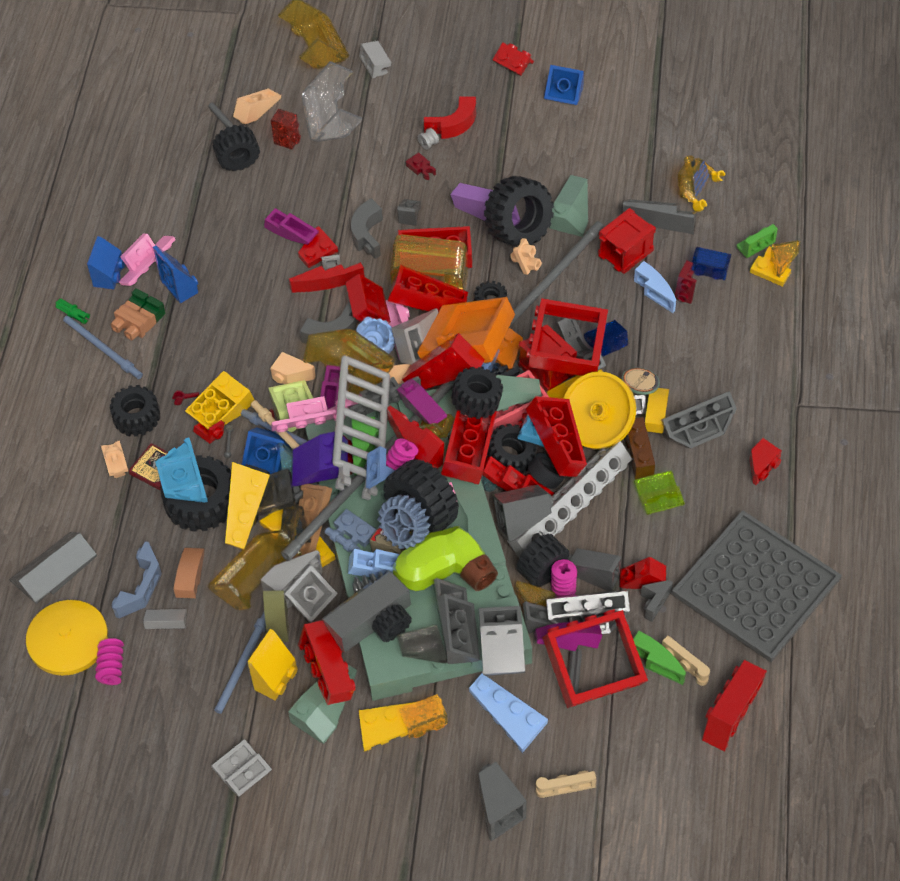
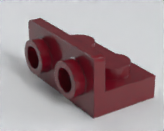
M686 260L678 276L675 298L681 302L691 304L697 280L693 279V262Z

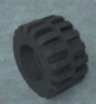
M228 126L225 130H221L220 134H217L213 140L212 146L221 167L223 169L226 168L228 171H241L243 168L250 167L259 158L260 147L253 131L247 126Z
M482 367L464 369L463 372L458 373L451 394L452 404L455 405L457 411L460 410L462 415L466 414L469 418L476 417V419H480L481 417L488 418L489 415L492 416L499 407L503 393L501 379L497 378L495 373H491L488 369L484 370Z
M131 385L127 389H120L121 392H116L114 394L115 397L111 399L109 408L116 429H119L120 433H126V436H131V434L134 437H138V434L143 436L146 435L147 431L151 432L153 430L152 427L158 425L157 421H160V410L157 398L151 390L148 391V388L145 386L141 388L140 385H136V387ZM136 408H141V409H142L141 411H139V412H137V413H132V414H131V413H128V412H129L130 410H132V409H136Z
M507 424L506 427L501 425L491 434L486 459L492 456L505 467L511 465L523 474L528 469V464L535 457L537 446L534 443L518 439L517 436L521 430L519 425L515 424V426ZM502 446L512 447L517 451L518 455L509 454Z
M552 534L542 535L526 547L517 562L516 569L531 585L536 588L542 587L551 581L552 565L558 560H568L569 550Z

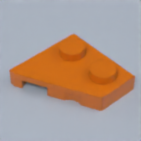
M511 328L507 330L498 348L500 351L495 362L499 363L501 367L507 365L508 370L513 369L515 360H517L519 355V341H523V337Z

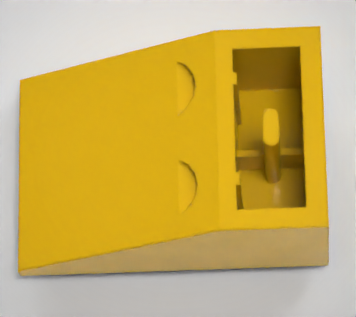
M223 371L185 412L209 430L211 426L220 420L224 421V425L241 416V411L243 409L247 410L255 400L250 390Z

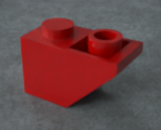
M764 438L751 449L749 462L754 485H757L761 480L764 481L768 477L772 468L776 469L781 463L782 450Z
M652 557L645 558L620 569L621 588L641 589L643 585L666 581V565Z

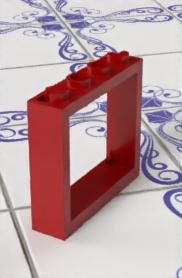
M541 298L540 306L536 305L535 316L538 318L537 320L533 319L532 330L535 333H531L529 345H532V348L528 347L526 357L530 358L529 367L579 376L598 372L608 309ZM544 314L598 323L592 361L537 352Z
M615 609L604 612V616L598 618L596 615L585 618V622L578 623V621H573L566 624V627L559 629V626L548 629V633L542 637L567 708L633 688L648 681L623 610L616 612ZM615 620L635 676L575 695L556 638Z

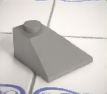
M309 565L284 592L285 597L310 623L338 594L312 565Z

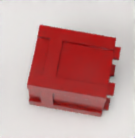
M629 208L599 231L600 249L598 250V256L603 260H608L614 265V269L625 274L654 251L653 239L656 227L646 222Z
M548 324L542 327L537 352L576 358L577 351ZM530 337L522 342L519 341V367L524 372L530 370L533 376L539 379L541 387L546 392L573 376V374L529 367L530 358H527L526 354L528 347L532 348V345H529Z

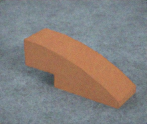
M184 548L174 584L176 598H196L205 551L203 548Z

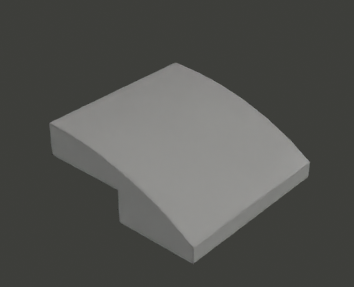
M245 739L211 766L238 797L272 771L260 754H257Z

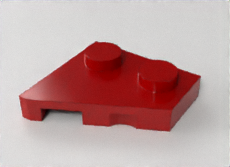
M319 226L315 228L319 233L309 244H304L298 252L299 258L308 268L321 262L322 257L331 256L338 252V247Z

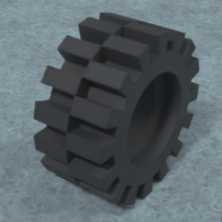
M486 281V284L482 282L480 286L476 287L474 298L475 301L486 300L484 297L494 295L498 298L507 297V289L505 290V286H501L500 282L495 284V281H492V283Z
M394 604L391 608H386L385 612L382 611L380 616L376 617L377 620L373 621L374 625H372V628L383 642H389L390 640H395V637H400V634L404 633L406 628H409L412 618L402 605Z

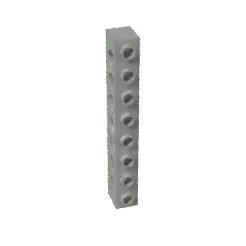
M621 441L614 446L597 452L587 462V465L577 477H572L552 496V513L515 540L508 542L519 558L526 547L535 539L545 534L555 536L560 533L569 521L577 517V513L590 504V500L594 496L602 492L603 487L611 483L619 472L627 468V464L632 458Z

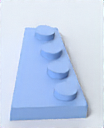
M482 673L469 687V692L491 714L493 720L504 729L506 735L517 744L518 749L522 753L548 723L546 717L487 676H483Z

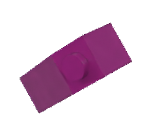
M413 379L404 382L401 387L396 389L405 407L429 426L433 427L447 417L443 409Z

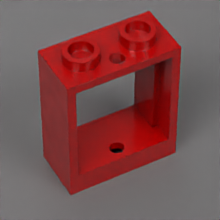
M357 274L346 282L354 318L361 322L366 317H371L372 319L381 318L388 321V323L391 322L381 286L361 274Z

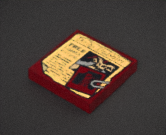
M151 443L130 468L129 474L160 490L161 481L155 462L162 456L167 455L168 452Z

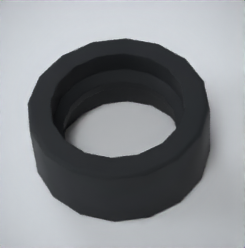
M545 453L536 454L528 464V470L533 478L547 488H557L566 477L559 476L550 456Z

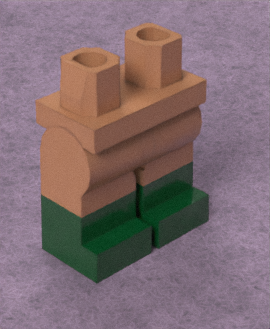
M137 288L131 292L132 296L114 312L115 319L111 323L112 330L117 333L123 328L126 329L124 334L131 341L137 336L143 338L146 335L145 333L165 315L163 302L152 296L149 297L148 294Z

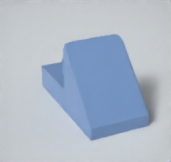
M382 446L367 454L366 488L368 489L384 481L395 471L386 466V449Z

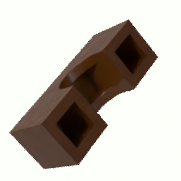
M644 417L635 418L631 430L625 437L627 448L631 450V465L635 480L653 478L655 461Z

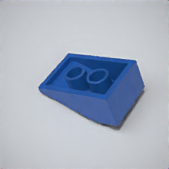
M153 246L160 280L178 302L182 303L198 293V281L195 276H191L188 273L184 264L181 265L174 257L158 246Z

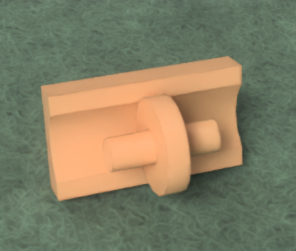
M522 238L520 245L513 249L510 257L513 262L519 263L523 274L528 275L531 270L537 271L542 262L539 258L534 257L536 254L535 246L529 245L527 239Z
M120 441L111 445L101 446L109 476L114 475V478L124 476L128 468Z

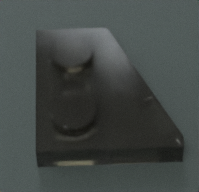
M287 468L270 474L267 488L263 493L264 501L262 507L258 508L260 516L296 505L291 471Z
M293 505L283 508L279 538L280 546L287 547L307 527L302 506Z
M437 625L397 635L402 657L444 664L448 663Z

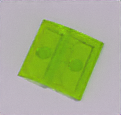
M672 470L634 480L635 488L647 515L685 505Z

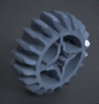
M397 495L383 503L382 508L378 512L380 516L377 520L381 522L378 528L383 529L381 535L387 536L386 542L392 541V546L398 545L399 549H408L410 546L414 547L416 543H421L425 539V536L430 532L428 528L431 524L427 522L430 516L425 515L426 509L420 507L421 502L416 503L415 498H409L408 495ZM395 509H398V513L394 515ZM411 529L414 530L413 535H410Z

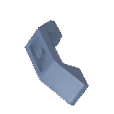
M145 541L142 548H139L136 558L138 559L139 566L145 569L141 585L136 587L135 595L120 591L118 597H115L112 602V609L116 618L124 617L145 608L162 575L159 563L149 542Z

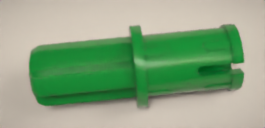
M62 298L55 303V307L66 313L67 316L75 318L82 324L88 322L85 317L89 319L90 314L79 309L76 304L72 305Z

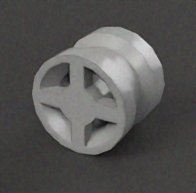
M432 128L418 135L420 145L426 150L432 144L436 145L439 143L438 135Z

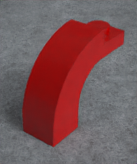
M459 97L458 109L449 116L424 117V133L427 129L432 128L437 134H441V139H447L466 132L476 118V97Z

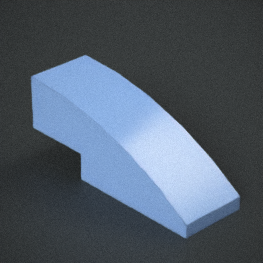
M643 261L635 269L634 281L644 287L645 296L674 313L676 298L673 291L661 274Z
M354 549L349 556L348 574L370 577V574L373 573L376 578L380 571L383 575L386 574L387 570L393 574V564L400 554L378 549L374 553Z

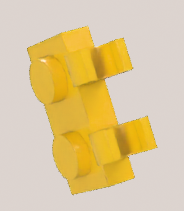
M769 246L764 257H757L750 268V273L783 287L791 274L789 266L792 256L785 253L781 263L777 264L772 261L775 257L774 252L776 249Z

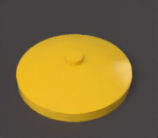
M592 372L583 375L572 383L564 395L563 399L570 400L581 444L584 447L605 449L614 446L626 437L634 424L636 402L633 392L622 379L613 374Z
M78 600L59 601L45 607L33 618L26 634V647L32 661L43 671L54 675H72L80 673L96 663L98 644L100 641L108 639V629L102 614L94 606Z

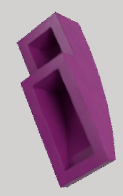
M276 208L265 218L264 228L294 242L309 244L319 233L317 229L293 214L289 213L286 215Z
M326 366L320 397H325L327 410L335 407V403L338 400L339 366Z
M570 622L557 623L535 629L536 643L545 645L542 637L548 633V629L559 626V629H562ZM598 625L556 638L559 648L576 651L578 645L598 649L602 638L601 627Z

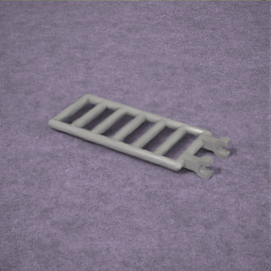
M344 355L341 358L333 450V465L339 467L335 488L342 491L344 490V485L350 486L351 478L349 475L350 472L365 477L362 498L370 500L371 495L376 496L378 490L376 485L370 489L366 488L367 469L341 460V450L366 460L369 452L343 443L342 437L343 433L370 444L385 448L390 374ZM348 365L382 378V387L348 374ZM347 382L381 395V404L347 391ZM345 400H351L380 412V420H375L345 408ZM344 416L379 429L378 438L344 425Z

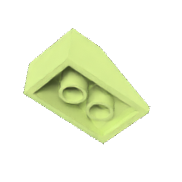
M305 380L268 388L278 421L289 419L287 403L313 399ZM296 427L288 428L287 431L293 432V431L297 430V428H296Z

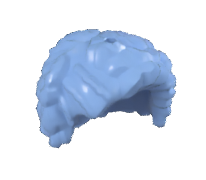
M366 317L356 328L357 344L361 346L363 352L377 356L381 360L393 351L396 343L392 327L388 324V321L381 318L372 319L371 317Z

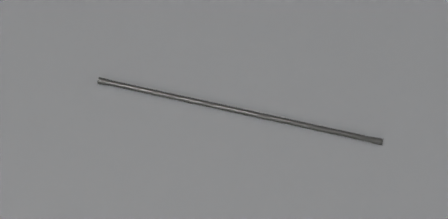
M597 221L584 237L513 310L515 316L509 328L587 245L599 235V231L604 228L601 222ZM455 380L442 384L431 396L437 404L454 387ZM414 414L408 421L412 422L415 420L420 423L422 419ZM396 435L385 444L386 454L398 439ZM357 474L351 480V485L345 486L344 490L340 491L300 535L290 542L281 552V555L290 561L311 536L365 481V477Z

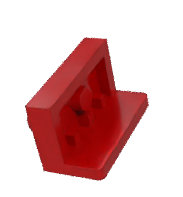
M502 42L492 60L522 76L528 64L534 63L530 58L531 54L524 50L522 52L518 51V48L511 43L507 45Z

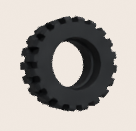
M510 176L509 178L502 179L500 181L501 184L497 183L493 187L494 190L490 191L488 194L489 199L485 202L486 210H484V217H486L485 224L489 227V233L496 240L514 247L520 245L522 238L527 239L529 245L537 243L541 240V236L544 237L546 235L547 228H550L552 224L550 221L554 216V212H552L554 204L551 201V194L547 192L548 189L544 185H541L536 180L521 176ZM524 197L526 204L525 214L522 220L514 226L512 221L514 206Z
M196 455L195 459L203 485L216 489L215 493L207 499L208 502H191L165 498L162 484L160 489L166 514L171 518V521L175 525H180L182 529L187 530V528H190V531L195 532L198 529H202V531H208V528L211 527L214 529L219 527V523L223 524L227 521L225 518L228 512L231 480L230 468L224 465L219 459L214 460V457L210 456L203 458L202 455Z
M409 460L391 473L385 480L383 487L385 500L397 495H408L409 498H415L416 503L421 502L420 507L426 509L425 515L430 516L427 520L431 524L428 528L429 533L444 530L455 521L458 515L459 504L456 502L457 496L453 492L452 485H449L448 479L428 462ZM395 509L394 515L398 513V509Z

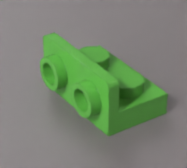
M774 224L764 227L758 233L750 235L744 241L738 243L737 249L746 258L751 257L775 243L778 228Z

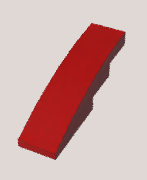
M361 262L345 269L342 264L327 270L319 266L290 278V290L292 293L313 292L344 286L347 281L357 274L365 277L364 267Z
M492 456L488 457L485 461L482 475L506 491L539 485L551 496L555 494L536 481L530 474L524 476L511 465L505 467Z

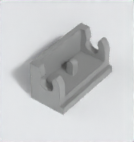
M374 41L361 44L359 57L371 77L376 78V76L387 74L388 71L382 69L390 67L391 61L380 43Z

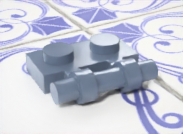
M346 509L334 521V527L337 529L333 530L328 527L325 530V534L334 543L338 542L347 552H352L354 549L360 550L357 546L358 543L366 547L377 529ZM346 534L351 539H346L343 535Z

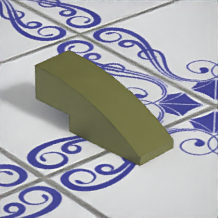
M284 590L263 591L267 633L272 629L282 642H289L288 609Z

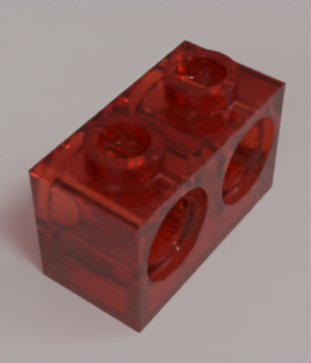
M278 108L271 119L274 144L293 150L301 139L297 114Z

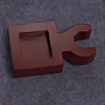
M419 152L406 161V166L416 175L422 173L425 180H429L428 173L436 175V169L430 166V161Z

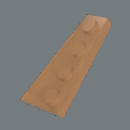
M312 484L301 485L303 499L299 500L301 517L297 518L299 534L295 536V539L328 505L332 488ZM322 526L302 546L293 559L315 551Z

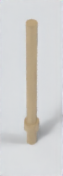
M256 400L251 403V406L256 410L262 421L267 422L270 426L272 422L276 421L272 417V413L267 408H263ZM286 431L277 432L292 449L300 446Z

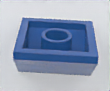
M550 65L544 99L578 105L583 90L584 71Z

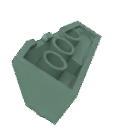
M570 175L554 202V208H552L554 216L550 221L552 223L550 229L583 237L588 225V183L586 178Z
M504 375L496 376L501 379V384H503V393L497 411H505L510 406L532 401L535 396L541 397L539 379Z
M348 665V674L350 679L354 680L357 670ZM317 681L288 711L290 722L324 744L337 728L345 701L327 705Z

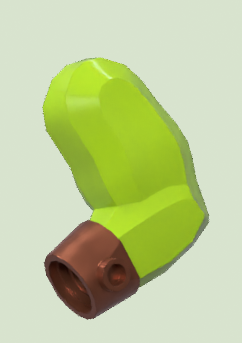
M460 526L428 533L421 543H416L414 547L410 546L408 549H405L393 564V575L408 589L413 591L425 590L434 584V579L443 580L453 573L459 574L475 591H481L490 586L498 576V571L481 546Z

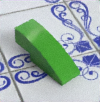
M638 630L634 643L640 658L646 660L645 668L683 685L686 672L678 660L663 645Z

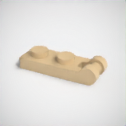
M667 636L662 641V645L671 652L686 672L688 671L696 677V682L699 685H706L709 680V667L670 636Z
M581 771L571 776L560 775L556 779L551 780L541 777L536 781V794L540 798L596 788L594 771Z

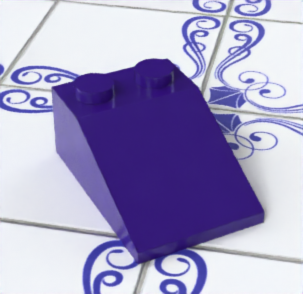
M335 432L320 434L293 449V486L338 478L339 467L333 465ZM343 436L342 442L348 444V440ZM341 450V460L348 462V453Z

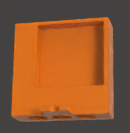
M502 297L443 305L417 352L420 359L459 333L485 359L483 363L492 362L515 316L508 298Z

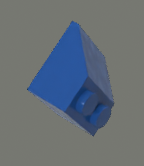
M99 236L96 238L87 266L93 287L114 290L116 283L120 281L121 269L125 267V263L120 257L122 252Z
M258 427L248 431L242 466L248 464L267 470L273 477L277 478L287 459L290 446L280 435Z

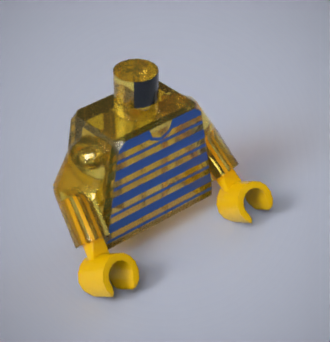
M689 155L684 158V164L678 172L680 197L686 198L690 203L692 202L693 209L699 212L707 206L705 200L698 201L697 198L709 181L710 175H712L711 177L714 182L723 181L720 177L725 176V172L722 170L714 171V168L702 159H695Z

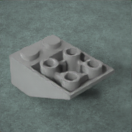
M437 308L392 327L401 363L412 365L420 359L417 352L438 314Z
M316 550L275 565L261 579L263 591L284 590L285 592L309 565H312L321 575L322 565L319 551ZM285 597L287 608H290L293 604Z

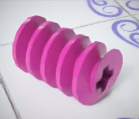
M397 439L386 454V466L397 470L409 460H413L418 454L417 446L406 439Z
M562 559L556 561L552 565L551 570L552 591L557 597L574 595L577 584L576 566L569 560Z
M110 638L102 640L98 644L95 678L102 684L118 685L121 683L120 676L122 672L120 669L122 668V663L120 662L123 660L121 655L124 652L121 648L124 646V643L121 640Z

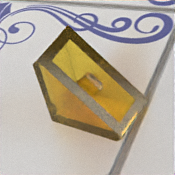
M799 241L772 245L771 257L777 277H781L799 253Z
M520 581L516 582V595L522 607L524 602L547 607L546 599L555 598L554 592Z

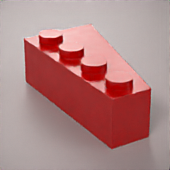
M400 265L393 280L388 301L425 311L437 308L439 313L443 305L465 303L468 292Z
M458 333L410 365L402 380L406 382L419 376L421 386L424 389L454 381L458 373L463 372L466 368L481 367L485 359Z
M535 396L527 406L526 411L559 476L577 477L587 465L570 400Z
M323 620L304 624L298 647L300 650L305 651L304 659L306 663H311V673L314 678L318 677V687L327 705L351 700L355 691V683L348 674V664L346 661H343L341 656L342 650Z
M746 660L743 661L740 667H735L731 676L733 677L732 680L728 679L724 685V693L718 694L714 702L716 704L715 707L711 706L705 718L708 721L702 741L725 752L730 736H734L740 720H743L749 705L752 704L760 690L767 672L766 670Z

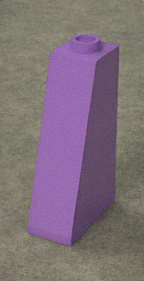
M459 183L451 193L455 208L485 221V202L488 201V194L493 190ZM516 205L512 212L514 226L521 221Z

